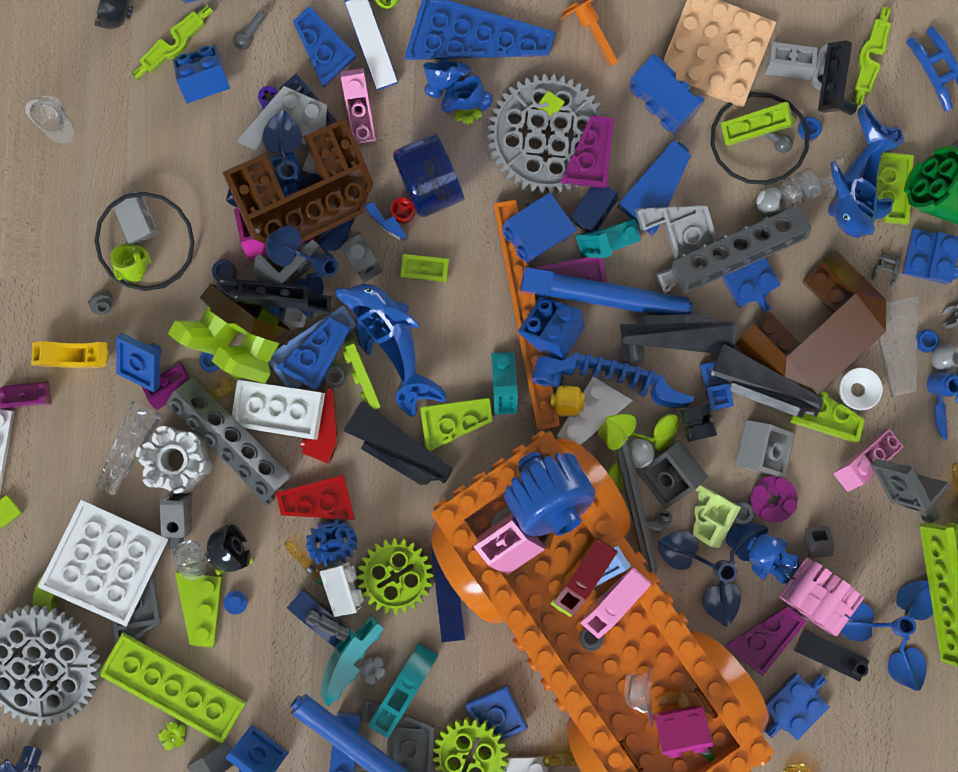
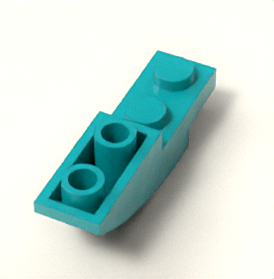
M371 615L357 632L349 628L350 633L345 641L340 640L335 647L325 669L320 695L327 706H330L333 701L338 700L344 688L356 679L360 669L355 662L363 658L366 649L372 642L380 638L384 628L374 616Z
M418 643L368 727L387 739L389 738L439 656L438 654Z

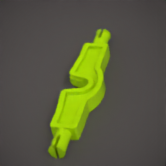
M206 5L197 14L194 11L191 12L185 19L171 28L170 33L176 40L175 44L168 45L163 39L158 40L140 58L141 65L131 74L139 80L147 71L152 74L165 61L182 54L187 48L189 40L205 26L203 21L213 13V10Z
M882 7L879 19L873 22L868 41L863 45L858 54L859 72L854 86V91L857 92L854 102L857 103V107L863 105L865 96L872 91L875 78L879 72L880 64L870 59L869 54L882 55L886 50L887 38L891 23L888 22L891 8Z

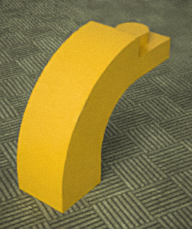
M32 342L31 366L104 368L109 358L106 342Z

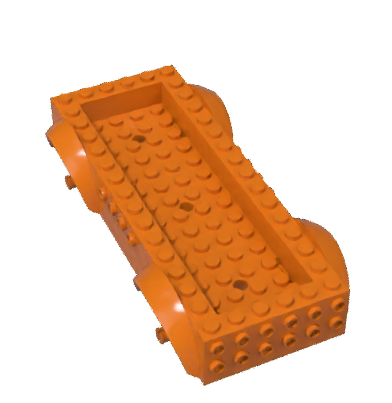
M542 430L530 438L532 441L530 445L525 447L521 444L511 451L513 457L507 461L501 458L491 465L494 470L486 475L483 471L472 479L474 484L468 488L463 485L452 492L454 498L448 502L444 498L432 506L435 511L431 515L436 523L431 530V541L435 556L444 575L459 597L481 619L492 624L506 623L516 637L512 641L520 652L525 650L530 657L526 660L534 672L539 670L543 676L540 681L548 692L552 690L557 696L554 701L561 712L566 710L570 715L566 724L567 737L570 749L581 772H751L757 765L763 766L771 760L770 756L774 754V751L762 735L768 724L769 715L759 689L742 665L719 642L699 631L690 632L686 627L689 623L681 611L678 613L672 606L675 602L667 591L664 593L658 586L661 583L659 578L653 571L651 573L647 571L644 566L647 564L645 558L639 551L635 553L626 541L625 537L630 529V516L625 501L603 466L584 447L567 438L555 439L550 431L545 434ZM531 452H538L543 457L550 456L555 461L556 453H561L563 456L564 452L575 455L596 492L593 503L580 516L582 519L580 525L564 535L557 536L554 534L549 550H543L508 575L488 566L476 551L474 545L478 536L491 528L494 516L499 511L509 508L504 499V492H506L508 484L513 489L511 480L514 477H518L524 485L518 470L519 460ZM597 538L612 548L618 545L631 567L595 586L588 599L574 616L569 617L550 604L556 587L570 573ZM634 567L651 582L650 587L620 620L603 635L604 642L598 650L588 651L584 649L579 638L581 632L585 629L581 621L588 607ZM702 704L713 746H710L713 751L714 760L710 762L701 753H693V750L684 751V755L680 757L669 758L668 755L663 756L654 713Z

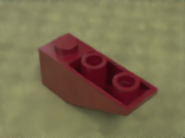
M597 538L559 585L553 603L574 616L588 599L618 551Z

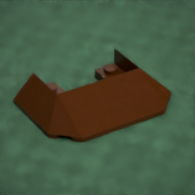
M346 118L303 136L321 179L284 196L266 154H262L222 172L253 240L266 244V239L270 233L282 226H291L300 233L302 243L364 213L365 202L368 193L371 192L373 180Z
M837 251L823 259L821 264L802 282L833 313L808 338L800 343L768 312L756 324L753 323L735 343L747 357L816 395L824 390L886 332V299Z

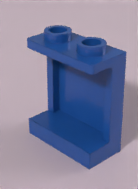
M548 193L506 220L502 226L504 237L507 241L512 242L519 258L528 265L535 258L561 241L564 242L569 239L577 230L551 193Z

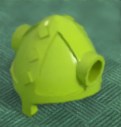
M136 244L118 245L110 253V261L114 268L113 273L119 281L122 279L132 282L143 280L148 266L152 264L146 249Z

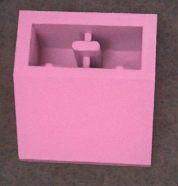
M512 513L479 535L474 545V548L488 566L506 575L546 548L537 536H529L521 530Z

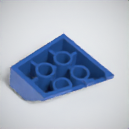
M654 53L631 78L629 83L631 86L630 90L637 98L641 97L646 103V109L652 115L656 114L659 117L662 127L667 132L671 131L675 135L696 116L705 99L701 95L695 97L690 90V85L685 81L678 82L675 79V72Z

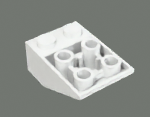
M349 562L320 571L333 617L353 614L363 607L362 603L365 602V599L362 596L361 588L357 589L355 584L358 578L354 565L350 566Z

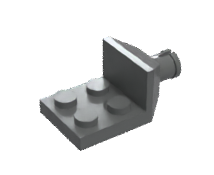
M313 240L309 243L306 241L298 249V251L312 257L320 253L324 254L319 245ZM258 254L253 268V275L256 276L253 281L294 285L312 264L310 260L297 255L290 265L281 266L282 271L278 273Z
M876 458L871 463L891 502L918 511L923 522L933 523L939 519L941 514L935 504L949 487L948 482L918 475L911 466L897 464L889 460L885 461Z

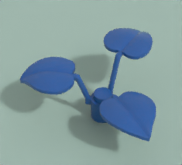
M928 580L908 583L898 591L896 604L900 609L905 610L903 617L894 619L892 623H872L874 619L872 609L867 604L861 602L851 617L846 616L849 620L841 630L845 637L857 642L870 639L872 627H890L895 635L903 637L899 648L900 653H895L889 658L888 672L894 681L915 691H920L924 684L926 661L923 654L917 648L911 647L905 651L904 648L907 640L910 639L909 635L913 634L916 630L914 620H925L933 615Z

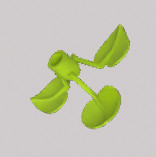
M615 414L605 417L606 422L600 426L598 437L606 441L607 447L613 450L615 454V450L624 445L625 441L628 440V436L654 442V449L664 450L676 438L680 420L674 414L662 417L654 429V436L648 437L634 433L636 427L634 416L630 414ZM616 462L610 467L608 474L620 491L624 488L619 464Z

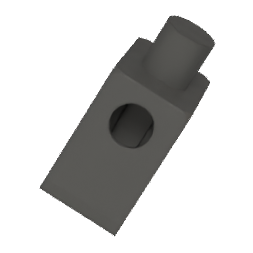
M361 234L340 246L363 283L383 272L379 262Z
M169 493L160 500L161 536L169 538L170 549H183L184 537L191 532L193 493Z

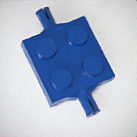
M766 258L722 277L739 308L757 301L763 313L772 309L765 296L770 291L781 286Z
M794 672L765 702L767 710L774 721L765 730V733L772 738L782 728L798 741L830 708L818 692L827 680L819 674L810 684Z

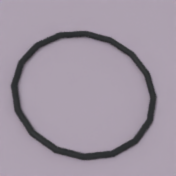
M752 92L748 94L747 99L751 97H766L781 103L788 102L790 109L799 117L805 131V145L798 163L784 175L770 180H749L733 173L720 160L715 146L716 126L722 114L733 105L731 102L719 111L711 126L710 145L717 163L730 176L747 184L768 185L786 179L801 166L809 150V129L803 114L790 101L772 93Z
M148 192L127 194L108 205L97 222L94 239L98 260L109 276L125 287L142 291L165 288L181 278L191 263L195 245L191 223L181 208L162 195ZM141 196L163 200L176 209L187 225L190 238L188 258L179 273L163 284L148 287L116 279L114 273H112L102 258L99 244L101 225L110 210L126 199Z

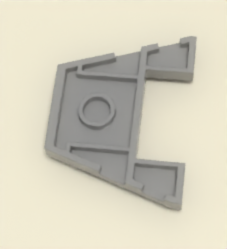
M283 86L237 142L257 151L268 121L278 112L285 110L300 128L302 134L301 143L306 145L303 136L326 126L327 104ZM309 152L302 170L319 175Z
M706 205L635 209L642 230L664 223L674 258L682 254L688 255L702 245L708 246L717 241L711 216ZM672 267L655 274L661 293L667 294L671 291L670 288L678 283L671 272Z

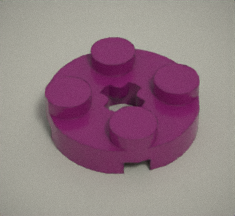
M777 476L761 478L755 483L750 493L749 503L754 510V514L764 521L772 523L782 522L788 519L797 509L798 499L796 490L785 478ZM770 493L779 496L775 506L767 501L770 498Z

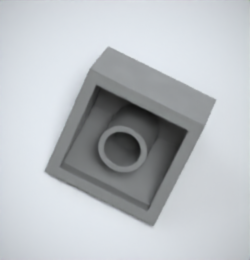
M746 420L740 449L737 453L736 466L785 478L795 433L771 424Z

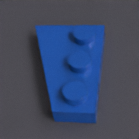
M310 6L293 20V24L324 88L354 61L357 56Z
M329 317L299 348L297 347L276 368L318 391L351 329Z

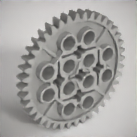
M543 74L542 80L539 81L537 75H534L532 83L528 78H525L524 86L519 81L517 82V90L509 87L510 95L502 94L505 102L497 101V106L500 109L493 108L492 113L496 117H490L489 122L494 124L488 126V131L493 133L488 135V140L494 141L489 144V149L495 150L491 154L492 158H498L495 165H503L500 173L509 172L507 180L514 177L515 186L522 182V190L531 186V193H534L536 188H539L540 195H543L545 189H548V192L551 194L555 188L559 194L562 192V187H565L567 191L571 190V185L560 184V181L584 132L580 131L577 125L581 122L587 124L591 116H604V111H597L601 104H593L595 96L587 97L589 89L580 91L581 83L574 87L573 79L565 83L564 76L559 81H556L555 74L552 75L551 80H548L546 74ZM547 91H550L558 98H566L569 102L568 105L562 106L559 112L553 113L551 117L544 110L537 109L548 107V103L537 104L534 101V98L538 95L544 97ZM516 115L521 121L518 124H511L508 119ZM527 115L528 118L526 128H528L527 131L529 133L525 138V147L524 149H522L523 136L521 131L524 128L525 116ZM534 118H541L544 124L536 127L531 121ZM557 120H562L567 126L563 129H558L554 123ZM571 120H573L572 133L573 137L577 138H573V141L571 142L570 154H568L569 141L568 137L565 136H568V133L571 129ZM548 124H550L549 131L551 136L548 140V145H546L545 132L547 131ZM509 138H515L519 144L515 147H510L506 144V141ZM532 140H537L541 143V147L539 149H532L529 143ZM559 142L564 146V150L557 152L553 150L552 145ZM545 152L548 153V157H551L548 158L547 162H544L543 158L539 157L543 156ZM529 163H536L539 169L536 172H530L526 166ZM552 165H558L561 167L562 172L555 175L550 172L549 168Z
M26 605L23 609L17 607L14 611L9 610L6 614L0 616V707L5 706L4 714L12 711L13 719L20 715V722L28 718L30 725L36 720L39 726L45 721L48 725H51L54 721L59 724L63 719L67 721L71 716H75L92 699L91 697L96 692L95 688L99 684L97 679L100 674L97 670L101 667V664L95 663L99 655L92 654L97 647L89 646L93 638L84 637L88 632L87 630L79 631L81 623L72 624L74 617L66 620L65 612L58 616L57 608H54L49 613L47 606L40 610L38 605L32 608ZM17 630H19L23 634V636L19 635ZM49 631L53 632L56 637L51 636ZM30 639L31 641L23 648V651L12 659V656ZM34 647H37L40 652H37ZM67 648H70L73 654L68 652ZM42 660H44V662H43L35 671H33V669H34ZM52 663H54L58 667V669L54 668L52 666ZM65 672V674L58 681V683H55L48 691H46V689L54 682V680H56ZM69 680H72L75 685L71 684Z

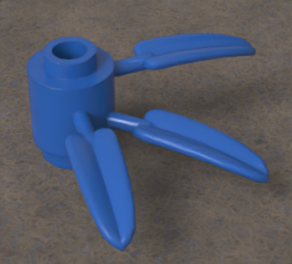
M958 371L956 374L933 372L927 379L928 391L931 394L938 395V404L934 405V416L941 438L945 440L948 439L945 404L942 401V396L951 397L956 395L955 401L958 403Z

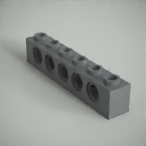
M798 205L793 208L787 207L773 217H764L755 225L750 227L744 226L735 234L730 236L724 235L717 239L715 243L708 246L702 245L688 255L682 254L672 261L671 272L683 293L686 294L808 239L812 227ZM782 227L786 229V231H780L777 228ZM756 237H763L766 240H758ZM736 246H742V247H744L745 249L739 250V249H737V248H735V247H736ZM716 255H721V256H723L724 258H723V259H717V258H715L714 256H716ZM699 264L702 265L703 268L697 269L694 267V265Z
M193 377L177 388L166 402L171 410L177 413L187 423L189 428L194 430L265 501L282 488L292 476Z

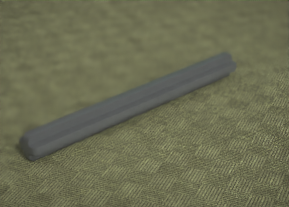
M625 441L622 447L615 450L639 551L647 562L644 566L649 573L653 571L656 574L658 567L629 445Z

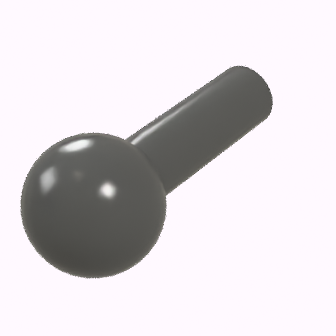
M259 10L244 31H240L234 36V44L238 49L245 50L251 46V36L266 17L262 11Z
M776 132L764 135L774 142V147L778 152L786 153L791 150L793 142L788 135H779Z

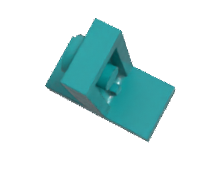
M629 219L595 232H583L575 235L581 257L606 258L612 256V251L641 241L636 219Z
M514 352L491 353L494 414H518Z

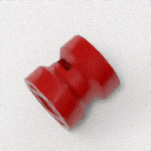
M400 197L393 201L391 212L396 221L400 224L410 223L415 216L413 203L405 197Z

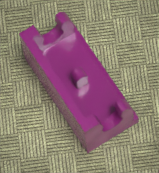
M49 381L0 387V408L12 409L51 405Z

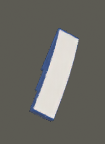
M344 0L376 90L378 91L397 84L398 81L369 0Z

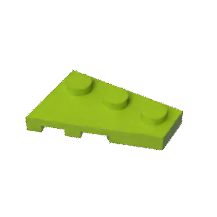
M353 334L347 336L345 340L346 349L342 351L347 363L352 362L355 370L351 373L356 385L361 383L363 392L360 393L362 400L374 410L380 408L379 399L368 372L366 373L361 354L356 349Z
M823 390L818 394L824 401L817 417L807 413L803 417L791 416V423L856 444L860 441L865 422L863 418L849 408L830 398L829 394Z
M175 572L189 644L215 647L223 576Z

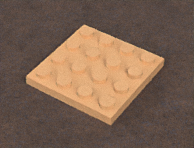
M687 0L663 61L675 72V79L678 82L685 81L694 90L743 108L776 22L720 0Z

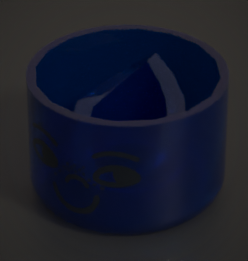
M436 132L394 150V163L410 200L420 217H428L465 200L456 173Z

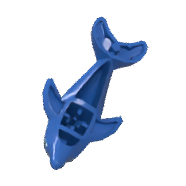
M865 104L861 105L858 109V119L868 145L853 160L844 174L835 161L830 163L831 174L837 190L835 201L828 208V213L830 216L835 217L838 227L844 233L855 238L873 234L875 231V220L884 218L892 211L893 201L891 198H877L878 169L882 153L897 148L904 141L903 132L899 127L889 128L883 126Z
M363 283L350 289H336L335 294L337 298L348 306L356 316L358 321L356 328L357 339L365 354L371 355L375 341L395 366L401 378L396 401L402 411L409 416H416V403L418 399L446 402V392L441 386L416 373L415 347L410 327L418 329L419 323L408 314L409 306L402 302H395L385 291L375 285Z

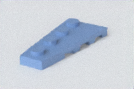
M344 305L290 340L287 345H283L275 350L269 363L286 387L298 389L303 383L276 367L285 361L297 347L299 348L329 317L351 330L356 326Z

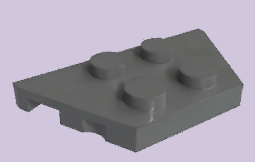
M151 575L127 626L112 620L115 645L123 632L139 640L162 623L155 576Z

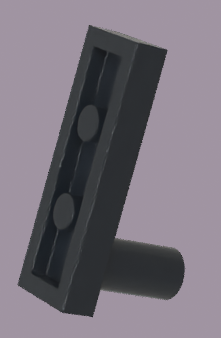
M847 40L828 43L818 111L820 112L841 111L852 115L857 110V103L844 97L852 43Z
M803 629L794 649L795 652L859 682L862 677L867 675L869 671L867 665L870 660Z

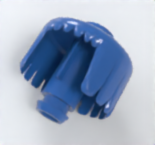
M531 452L519 460L518 470L524 485L518 477H514L511 480L513 489L509 484L507 485L504 499L525 534L529 536H542L554 532L557 536L572 531L582 522L580 516L591 506L596 492L575 455L564 452L563 456L561 453H556L555 461L550 456L543 457L538 452Z

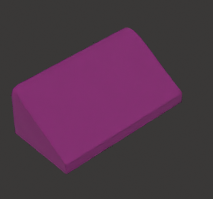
M180 362L160 374V388L155 392L144 387L142 389L149 403L158 410L165 406L172 393L191 377Z

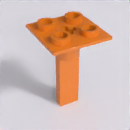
M581 0L583 4L579 5L576 2L563 10V16L558 19L559 21L575 12L583 28L588 27L608 66L610 67L618 62L597 23L599 17L591 4L595 0Z

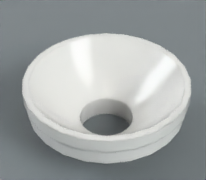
M866 368L850 370L843 376L839 384V394L842 401L848 407L855 410H867L874 407L880 401L883 392L882 383L878 375ZM855 383L861 384L864 388V392L860 397L854 396L851 392V387Z

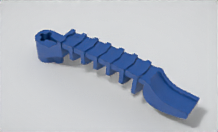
M574 352L571 357L562 361L546 356L537 357L532 381L538 385L559 387L561 376L572 375L575 368L580 369L579 375L585 376L589 368L593 369L591 376L593 378H598L600 371L606 372L605 380H611L613 374L618 375L616 382L619 384L624 383L625 377L631 378L628 386L630 389H635L638 381L643 382L639 392L640 396H646L649 386L653 385L650 393L651 398L660 406L687 408L694 399L693 396L673 390L666 383L664 376L654 374L652 370L646 371L641 369L642 367L640 366L632 367L626 362L624 364L617 363L613 359L608 361L604 360L603 357L594 358L589 354L585 356L578 355V352Z

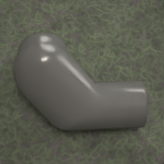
M664 510L653 520L646 519L649 532L661 533L672 523V514Z

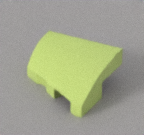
M700 485L696 489L698 491V506H695L694 511L696 522L693 527V536L711 547L720 548L741 507Z

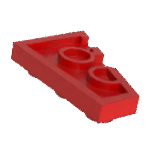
M344 475L276 492L282 516L356 520Z

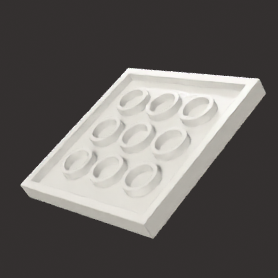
M80 500L38 588L127 626L168 539Z

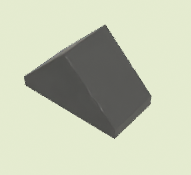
M227 740L187 765L190 772H225L233 766L226 759V756L232 750L230 743Z

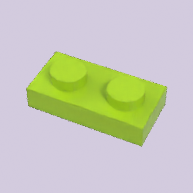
M403 254L400 277L447 283L449 259Z

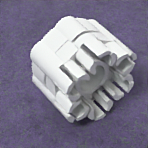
M167 426L158 427L156 429L158 433H153L152 440L142 444L143 447H138L136 451V457H140L138 461L145 467L143 470V476L146 477L143 480L144 484L148 487L164 488L174 491V493H189L193 491L195 486L212 470V462L209 459L206 443L197 433ZM179 450L183 454L184 462L179 470H174L169 465V456L174 451Z

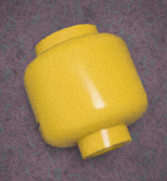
M561 385L557 388L556 393L551 394V407H555L557 415L576 417L580 411H584L585 393L581 392L580 387Z

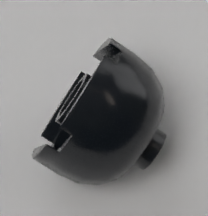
M100 0L94 26L105 29L119 28L126 19H131L134 6L129 5L130 0Z
M227 524L215 530L208 538L206 558L218 570L231 573L249 565L251 553L250 549L245 551L242 542H247L241 530L233 524L229 526Z

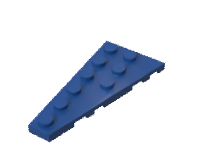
M422 0L404 59L432 60L549 56L556 32L449 0Z

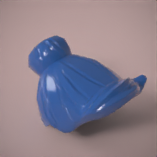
M441 59L438 63H425L423 65L424 74L428 81L424 87L425 94L432 98H440L444 89L453 85L461 76H469L472 69L465 64L451 62L446 59Z
M468 76L462 81H456L447 88L441 104L442 111L449 114L455 109L471 110L477 107L482 111L487 110L492 104L493 96L491 93L484 91V85L479 76Z

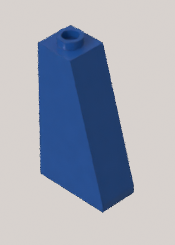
M673 140L620 201L618 208L629 218L636 219V223L639 225L635 209L668 207L691 157L688 153L689 149L680 142L677 144ZM660 224L649 229H646L645 231L651 236H653L658 230Z

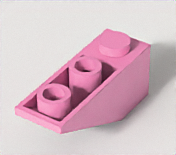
M364 68L341 71V81L352 134L357 144L376 141Z
M889 428L847 460L833 474L845 490L849 492L865 484L875 474L871 463L876 458L888 461L904 446Z
M634 567L631 568L588 607L581 624L598 639L601 638L650 587L651 582Z

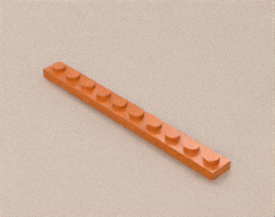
M515 199L494 203L493 207L518 331L535 306L536 300L535 294L519 292L523 269L525 267L529 268V265L519 258L512 242L507 241L503 235V224L506 220L519 213ZM518 332L536 429L538 431L559 427L560 423L555 407H551V394L554 393L553 387L538 385L532 381L537 357L546 355L537 350Z

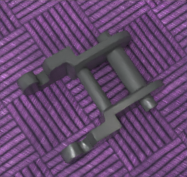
M883 252L881 256L879 255L878 259H880V262L874 268L872 280L875 281L877 279L876 275L880 269L887 270L893 275L890 285L895 286V280L899 275V271L896 270L901 263L899 261L900 257L897 256L896 259L889 258ZM884 261L892 263L893 268L883 266Z

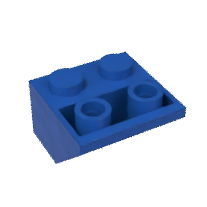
M216 44L203 46L198 51L190 54L183 53L176 59H173L176 81L187 104L230 89L228 77Z
M540 296L518 332L542 354L562 361L566 358L585 328L582 310Z

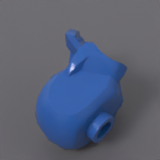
M762 534L758 539L754 537L747 548L750 550L749 560L752 564L753 572L762 580H766L768 574L771 573L782 584L788 583L790 579H793L792 576L799 568V558L796 555L785 552V548L788 546L786 540L774 538L768 534Z

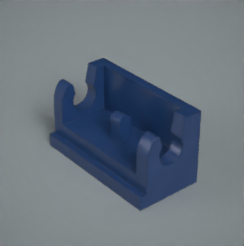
M590 187L570 219L575 222L574 225L585 232L598 231L619 200L617 192L609 187Z

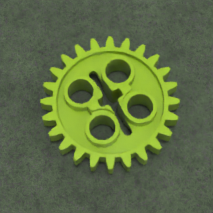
M393 538L391 545L385 539L384 547L376 543L375 548L377 551L367 550L370 558L362 557L366 565L358 566V569L364 571V574L358 575L357 578L364 580V583L358 587L366 588L367 591L362 596L370 595L369 605L377 602L376 610L384 606L385 614L389 612L390 608H393L395 615H397L399 608H402L403 612L407 613L408 605L412 609H416L415 601L421 604L424 602L421 594L429 595L425 587H432L433 585L427 581V578L434 576L432 573H427L432 564L424 563L428 555L420 556L422 548L417 551L413 550L414 542L408 547L406 546V539H403L401 544H398L397 539ZM401 553L405 556L406 563L404 566L394 564L393 557L395 554ZM410 564L414 565L411 570L399 577L400 582L392 580L381 588L377 587L380 582L392 575V570L397 573ZM375 566L384 567L386 571L384 578H376L374 576L373 569ZM406 575H416L418 578L417 585L408 586L405 582ZM388 586H394L397 589L398 595L396 598L391 599L386 596L385 589Z
M468 716L464 719V723L458 718L455 721V726L449 723L447 730L442 729L440 732L442 737H437L435 740L439 745L433 748V752L438 754L434 756L433 761L439 762L435 771L462 772L469 757V752L473 748L476 738L479 737L480 742L474 752L467 772H473V767L481 769L482 772H506L507 769L503 766H508L510 760L504 757L508 756L510 751L503 748L506 746L507 741L499 740L503 733L495 734V725L490 728L487 727L488 720H485L481 725L479 724L478 717L475 718L473 723L470 722ZM460 736H466L470 740V744H463ZM481 747H489L492 754L487 755L483 753ZM451 757H457L461 761V765L453 764Z

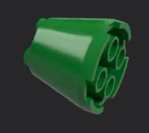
M942 146L934 149L933 155L928 157L923 163L918 162L914 166L906 180L904 192L907 193L908 204L917 211L958 225V148Z

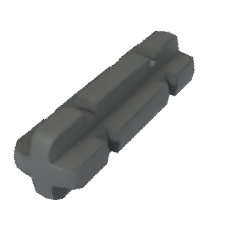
M310 610L306 615V623L312 626L316 625L318 629L332 636L335 635L336 638L345 641L349 636L350 631L347 627L339 626L337 622L323 615L320 616L319 613Z

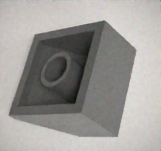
M680 440L655 457L649 466L643 467L637 472L665 509L697 489L708 478V475Z

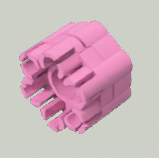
M805 558L792 576L795 580L790 579L779 597L817 626L837 637L849 620L846 616L851 617L864 597L846 581L842 580L839 583L841 578L835 574L831 578L832 572L826 568L821 570L822 565L818 562Z

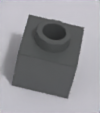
M829 526L805 528L804 543L809 558L833 556L834 540Z

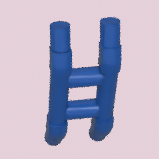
M932 26L927 29L926 33L939 50L938 52L927 56L928 54L924 47L914 37L909 38L906 44L924 68L935 88L944 111H949L953 109V105L950 100L949 91L944 84L956 79L955 81L958 85V63L949 49L946 39ZM944 59L951 71L939 76L933 64Z

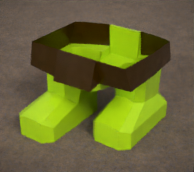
M209 284L200 296V299L208 305L200 321H174L168 334L178 343L188 348L214 355L212 362L225 372L265 384L271 374L268 362L279 343L288 344L292 330L263 307L255 304L236 303L224 292L219 291L216 285ZM239 332L245 335L241 346H229L231 340Z

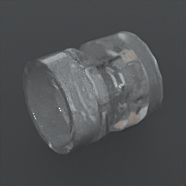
M809 168L797 173L795 179L789 177L778 183V189L784 193V203L790 208L802 205L804 199L810 201L822 194L820 183L814 172Z
M185 540L175 547L173 559L183 578L197 580L207 572L208 561L202 546L198 542Z

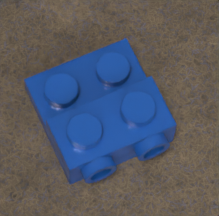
M913 228L909 237L902 274L946 285L951 283L953 279L956 280L958 277V266H956L958 236L942 232L932 233Z

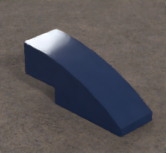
M303 589L287 607L298 619L333 647L337 646L340 639L336 638L335 635L332 636L318 629L316 625L312 626L306 623L307 613L313 610L319 613L320 616L323 615L337 622L339 626L343 625L348 629L350 628L338 616L333 617L332 611L324 604H321L306 589Z

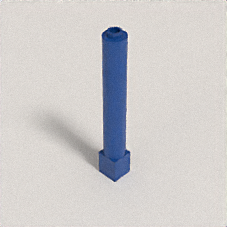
M528 267L523 269L519 291L652 315L691 314L693 307L688 297L555 274L554 272Z
M304 694L302 697L298 695L291 703V714L368 772H409L307 694Z

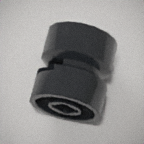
M710 403L680 410L682 421L688 426L685 429L688 442L717 435L715 423L710 421V418L713 416Z

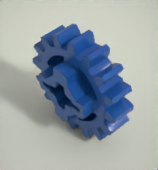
M327 519L325 525H322L320 522L317 523L318 529L311 528V535L306 536V548L310 558H315L317 564L324 561L325 567L330 562L337 566L340 560L346 563V556L353 557L352 550H357L356 543L358 541L354 528H348L346 521L339 524V519H336L334 523H330V520Z

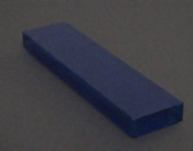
M432 548L441 641L465 640L461 598L444 575Z

